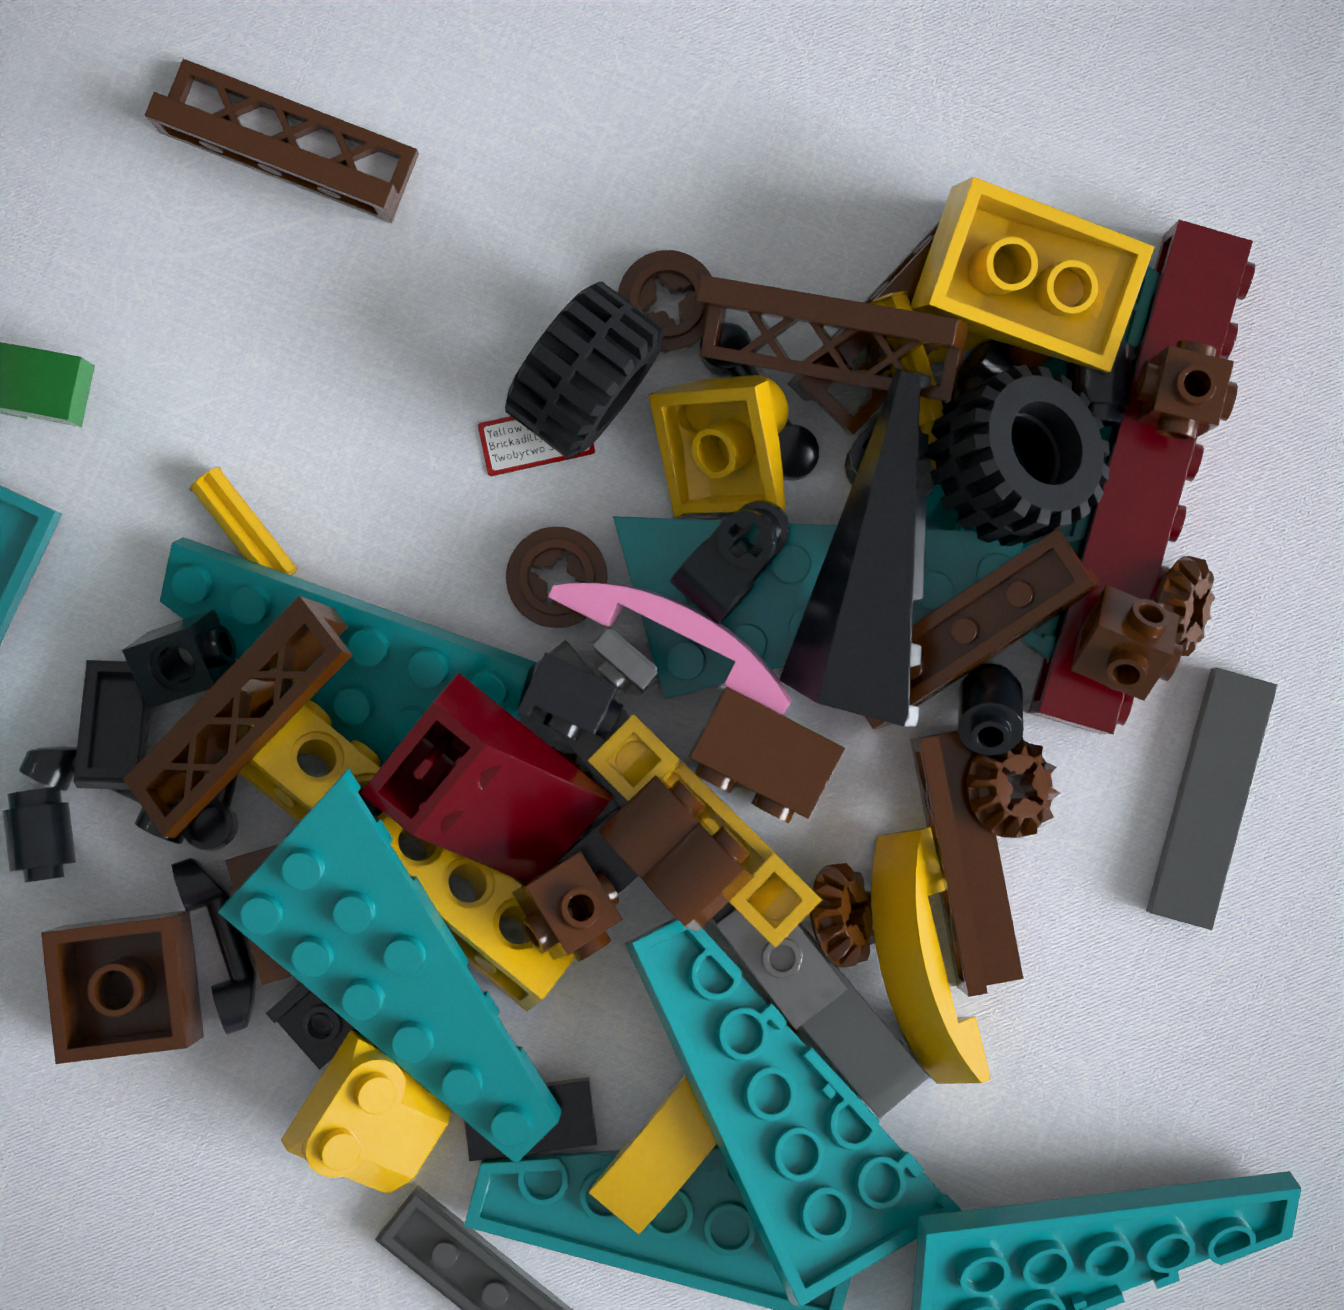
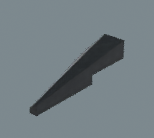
M896 368L779 681L818 704L903 727H916L919 719V707L909 704L910 667L921 665V646L911 643L913 602L923 599L927 496L917 493L918 455L928 453L929 435L919 431L921 389L930 388L931 376L918 371Z

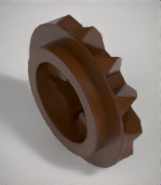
M674 250L656 251L638 259L626 271L618 289V294L644 313L649 311L650 306L657 302L655 279H658L661 286H665L670 294H676L680 291L683 294L692 290V292L685 295V299L678 303L679 321L681 324L676 325L674 319H670L665 311L657 313L652 311L646 314L665 329L663 344L660 350L663 353L682 348H691L704 335L709 308L708 304L698 302L697 296L701 275H712L696 258Z
M547 527L537 530L525 537L516 546L508 561L506 585L509 596L514 606L523 616L540 626L568 628L588 617L555 600H552L551 605L547 604L549 595L547 593L548 583L540 579L538 574L532 573V567L540 570L543 567L553 569L557 560L561 561L565 551L568 552L566 558L568 563L567 573L574 577L576 582L607 583V567L599 548L591 539L574 529Z
M1192 556L1181 557L1165 573L1154 598V602L1161 605L1164 609L1179 615L1175 642L1183 645L1181 656H1189L1195 650L1196 643L1204 638V628L1207 621L1212 619L1210 608L1215 599L1214 594L1211 592L1214 583L1213 573L1209 571L1206 560Z
M1022 737L1017 746L1006 753L999 755L976 753L967 776L968 799L978 821L991 833L1004 838H1020L1037 834V828L1043 822L1054 818L1050 806L1052 800L1060 792L1053 788L1051 774L1057 767L1045 761L1042 756L1043 746L1030 744L1023 740ZM1007 776H1022L1019 787L1025 793L1024 797L1026 798H1010L1013 786L1007 781Z
M847 863L827 865L819 871L813 885V891L822 901L810 912L812 929L818 944L833 964L842 968L856 966L857 963L868 960L870 945L875 943L870 905L871 892L864 890V878L861 873L854 872Z

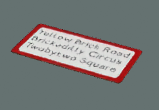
M511 416L478 424L489 476L569 460ZM594 443L587 450L570 459L594 454Z

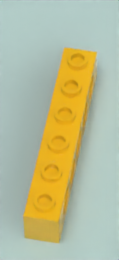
M309 700L252 758L239 774L299 822L348 768L361 788L358 793L362 795L360 793L378 772L382 764L379 757L368 746L357 740L349 742L331 727L332 721L328 714L316 703ZM304 754H313L320 757L327 765L328 774L322 777H313L306 774L300 768L297 757ZM376 806L377 817L374 819L378 820L380 818L393 838L390 843L409 875L416 876L469 960L468 964L526 1012L540 1003L573 962L575 956L571 953L568 956L553 960L548 951L543 954L537 951L527 938L525 932L523 944H513L502 936L499 929L500 917L513 918L520 925L521 919L526 917L512 894L513 891L526 883L413 836ZM401 836H413L419 839L425 846L426 859L415 861L407 858L399 848L398 838ZM459 876L467 879L474 887L475 902L467 903L455 898L449 888V877Z

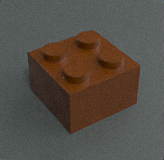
M725 687L700 732L689 757L699 762L695 771L696 776L731 793L736 782L756 792L751 804L789 824L794 812L807 819L810 818L845 747L737 691Z
M185 910L70 924L41 932L55 1064L184 1049L204 1037L190 912L187 913Z

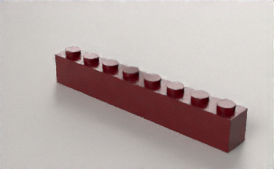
M1180 219L1163 236L1154 270L1159 272L1140 343L1135 349L1132 360L1130 408L1123 410L1122 425L1113 427L1109 441L1111 443L1109 448L1110 455L1107 456L1105 463L1110 468L1109 478L1107 482L1100 485L1104 494L1099 503L1093 506L1084 539L1081 540L1077 554L1084 567L1092 569L1103 586L1060 614L1054 635L1056 639L1049 659L1043 658L1028 710L1029 714L1098 734H1114L1116 724L1123 726L1129 717L1134 701L1133 696L1109 689L1095 680L1071 671L1079 629L1106 585L1137 598L1154 601L1158 586L1165 573L1169 570V567L1162 565L1168 541L1175 542L1184 525L1186 506L1179 504L1185 480L1190 482L1194 480L1204 452V446L1196 443L1197 436L1193 441L1172 439L1157 434L1155 432L1156 426L1136 422L1141 400L1135 399L1138 376L1145 361H1151L1154 356L1169 345L1176 347L1178 341H1195L1210 345L1216 349L1215 357L1228 359L1238 333V324L1230 322L1237 299L1243 300L1246 297L1255 273V263L1248 261L1253 243L1252 240ZM1184 381L1186 391L1190 395L1195 396L1198 384Z

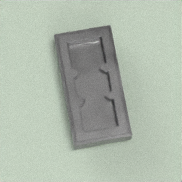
M607 629L592 646L595 652L603 658L595 668L624 693L632 684L644 693L658 677V667L614 629Z
M736 908L715 923L795 1030L848 990L799 925L775 948Z

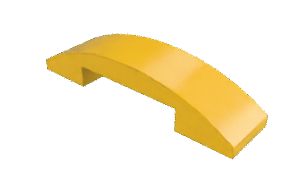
M635 714L588 760L627 801L635 796L655 775L670 786L680 779L700 798L707 808L699 814V817L714 833L724 826L751 854L743 864L754 875V878L729 902L775 948L822 901Z
M931 827L877 836L871 884L874 938L886 992L903 1035L914 1055L936 1084L984 1083L989 1081L991 1078L976 1016H956L928 896L945 890Z
M788 1021V1022L786 1023V1024L788 1025V1027H789L795 1034H797V1032H798L799 1029L797 1028V1029L795 1030V1028L792 1026V1024ZM685 1074L633 1140L627 1141L588 1191L591 1196L638 1235L672 1199L717 1144Z

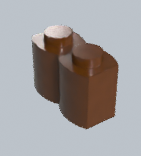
M655 775L599 832L616 853L644 881L663 905L686 928L698 932L754 878V875L743 864L751 854L724 826L715 833L699 817V814L707 808L706 805L683 781L678 779L670 786Z

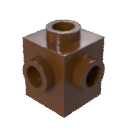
M1178 341L1176 347L1169 345L1154 356L1151 361H1145L1140 370L1135 389V399L1141 400L1136 422L1156 426L1155 432L1157 434L1184 441H1193L1196 436L1199 437L1218 427L1220 420L1227 421L1230 417L1237 396V383L1230 381L1234 361L1215 357L1216 349L1200 342ZM1184 381L1198 384L1195 396L1190 395L1186 391Z
M1106 585L1079 629L1071 671L1095 680L1109 689L1121 691L1145 701L1158 679L1168 681L1174 674L1180 661L1183 645L1175 642L1179 615L1164 609L1152 600L1140 599Z
M581 851L565 858L512 892L526 917L521 919V925L527 938L540 953L543 954L548 951L553 960L568 956L573 953L578 962L584 960L612 941L606 930L623 920L615 907L620 901L614 886L600 870L593 872ZM568 906L570 907V909H571V911H572V917H571V915L569 914Z

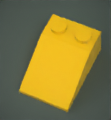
M971 177L953 186L950 190L910 305L911 310L960 319L969 324V333L1109 373L1115 361L1154 246L979 178Z

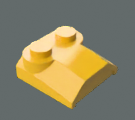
M760 375L702 379L665 387L648 395L674 517H682L689 513L736 512L747 503L756 500L771 501L781 507L783 511L786 510L778 433L783 430L787 423L789 408L782 389L773 380Z
M351 1029L284 1133L281 1142L286 1151L307 1160L310 1167L322 1176L331 1178L343 1176L370 1188L390 1194L414 1179L447 1127L452 1110L364 1035Z

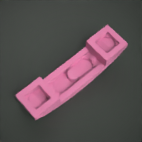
M610 583L553 585L548 595L549 598L604 626L615 625L625 606L735 661L724 686L782 715L787 711L792 701L791 696L783 683L779 681L775 672L749 644L722 623L717 624L702 611L679 600L646 589Z

